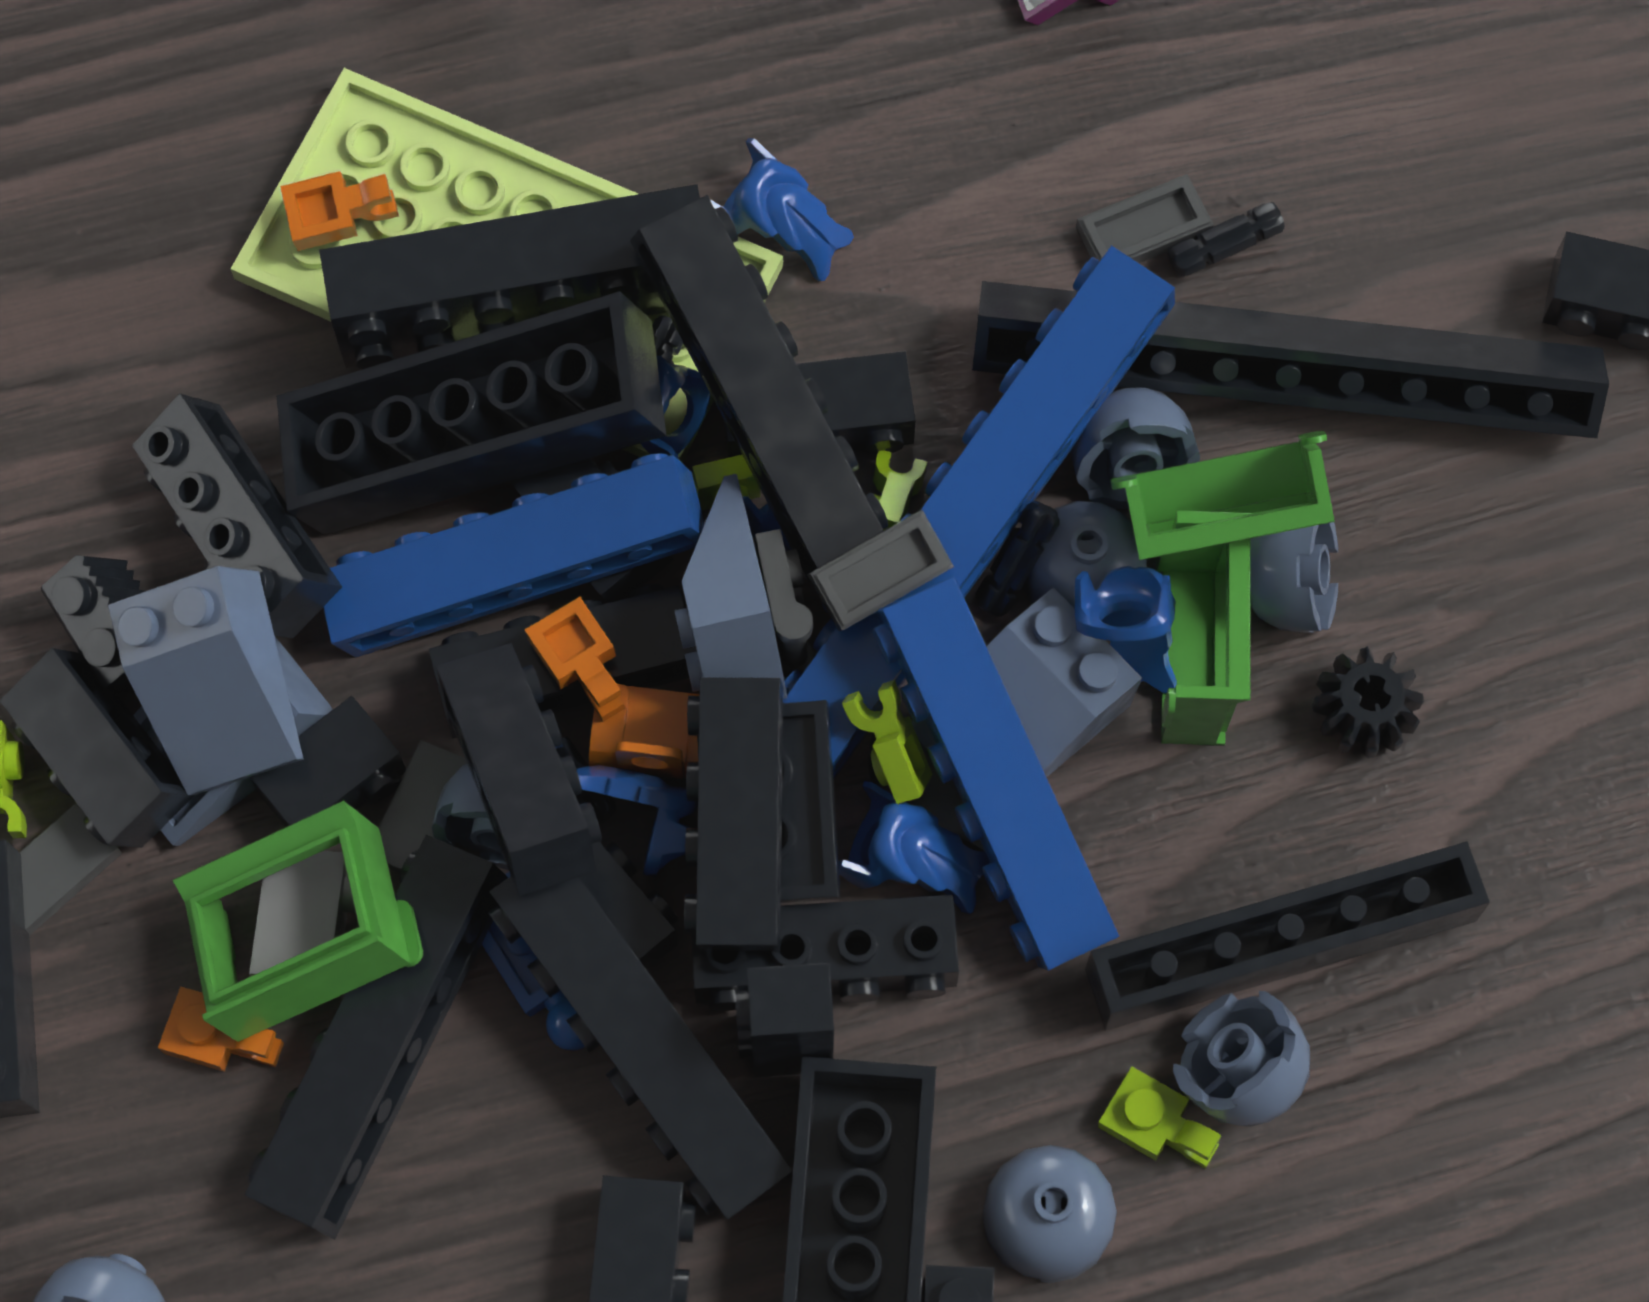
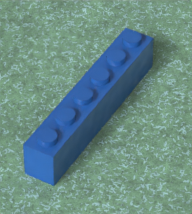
M650 454L633 461L631 469L610 476L603 473L589 474L574 480L571 483L570 489L552 495L533 493L519 497L512 502V508L495 514H467L457 518L453 522L452 528L434 534L427 532L410 533L396 539L394 547L376 553L359 551L341 556L336 560V566L330 569L342 585V588L324 606L331 644L356 658L695 548L705 522L693 474L674 455Z
M955 577L946 579L875 612L881 623L872 628L875 640L888 664L898 660L908 682L907 685L900 688L903 701L916 724L923 720L927 723L936 743L927 747L931 762L943 783L953 780L963 802V804L955 807L957 818L968 840L972 843L980 839L990 863L982 867L983 874L997 902L999 903L1007 899L1018 923L1010 926L1009 929L1024 961L1028 962L1035 958L1038 967L1050 970L1120 937Z

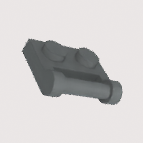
M781 529L755 534L756 554L771 612L783 675L788 677L795 669H799L804 673L814 659V651L807 642L813 631V616L804 604L802 591L804 581L797 548L785 550Z

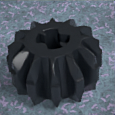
M1368 646L1360 649L1356 663L1342 653L1335 658L1333 663L1334 672L1325 671L1320 674L1316 685L1323 693L1314 698L1312 709L1313 712L1328 716L1320 727L1322 736L1333 735L1339 731L1343 734L1339 744V749L1342 753L1349 752L1355 741L1362 743V750L1367 759L1376 756L1380 743L1393 752L1398 750L1403 743L1402 733L1413 734L1417 729L1420 720L1413 711L1421 708L1424 696L1423 693L1408 689L1416 678L1414 669L1403 670L1399 673L1392 670L1397 659L1394 652L1387 653L1381 664L1374 662L1373 653ZM1364 694L1376 699L1372 711L1365 710L1359 706Z

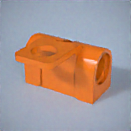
M617 684L621 690L619 697L623 701L625 709L604 722L594 709L589 746V766L602 765L634 770L644 774L657 775L658 777L686 778L687 762L699 761L697 735H688V696H700V694Z

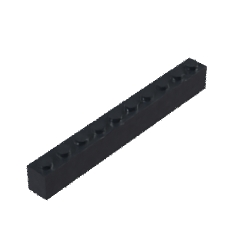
M982 281L972 371L1007 374L1018 359L1027 363L1041 344L1036 340V335L1045 319L1055 308L1064 312L1077 294V291ZM1175 302L1172 310L1117 386L1597 439L1608 393L1609 379L1603 348Z

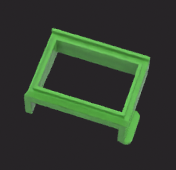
M1324 431L1310 432L1298 435L1299 441L1111 479L1112 490L1126 489L1139 560L1335 522L1321 448L1316 444L1327 441L1326 433ZM1177 511L1250 513L1172 529Z
M1177 511L1172 529L1250 513ZM1250 539L1156 557V571H1162V575H1170L1171 592L1176 600L1175 619L1171 626L1173 642L1168 650V657L1177 680V685L1175 688H1168L1167 693L1161 692V743L1225 746V734L1237 703L1251 700Z
M345 801L339 802L173 880L186 905L207 1012L202 1014L203 1020L237 1042L402 967H413L420 962L423 956V948L413 907L405 900L396 901L380 829ZM341 843L359 927L238 982L234 964L235 950L228 915L223 909L222 901L219 899Z

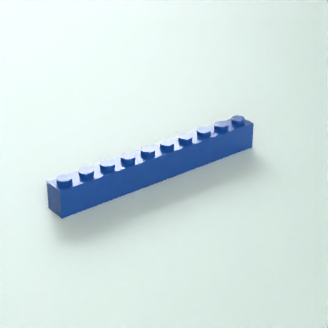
M1112 245L1101 261L1092 257L1084 265L1074 281L1072 288L1077 291V294L1064 312L1055 308L1048 315L1036 335V340L1041 343L1027 363L1018 359L1012 365L1000 384L999 391L1004 394L990 414L984 410L977 414L963 435L962 442L967 445L953 466L948 462H944L926 486L925 494L930 496V498L921 510L925 513L954 567L883 608L953 576L963 597H966L1012 530L1019 523L1018 520L1027 504L1037 498L1083 434L1099 408L1111 395L1175 305L1174 286ZM910 513L906 514V515L901 519V521L904 520L905 518L911 516L912 514H910ZM875 612L843 631H838L834 622L830 619L820 631L813 644V649L818 651V653L804 673L799 669H795L784 681L788 698L783 699V703L826 700L829 704L833 780L868 733L853 725L847 717L842 705L845 697L848 694L859 691L867 708L873 711L883 710V704L878 695L881 685L895 680L899 689L906 680L898 660L888 664L878 647L872 628L881 623Z

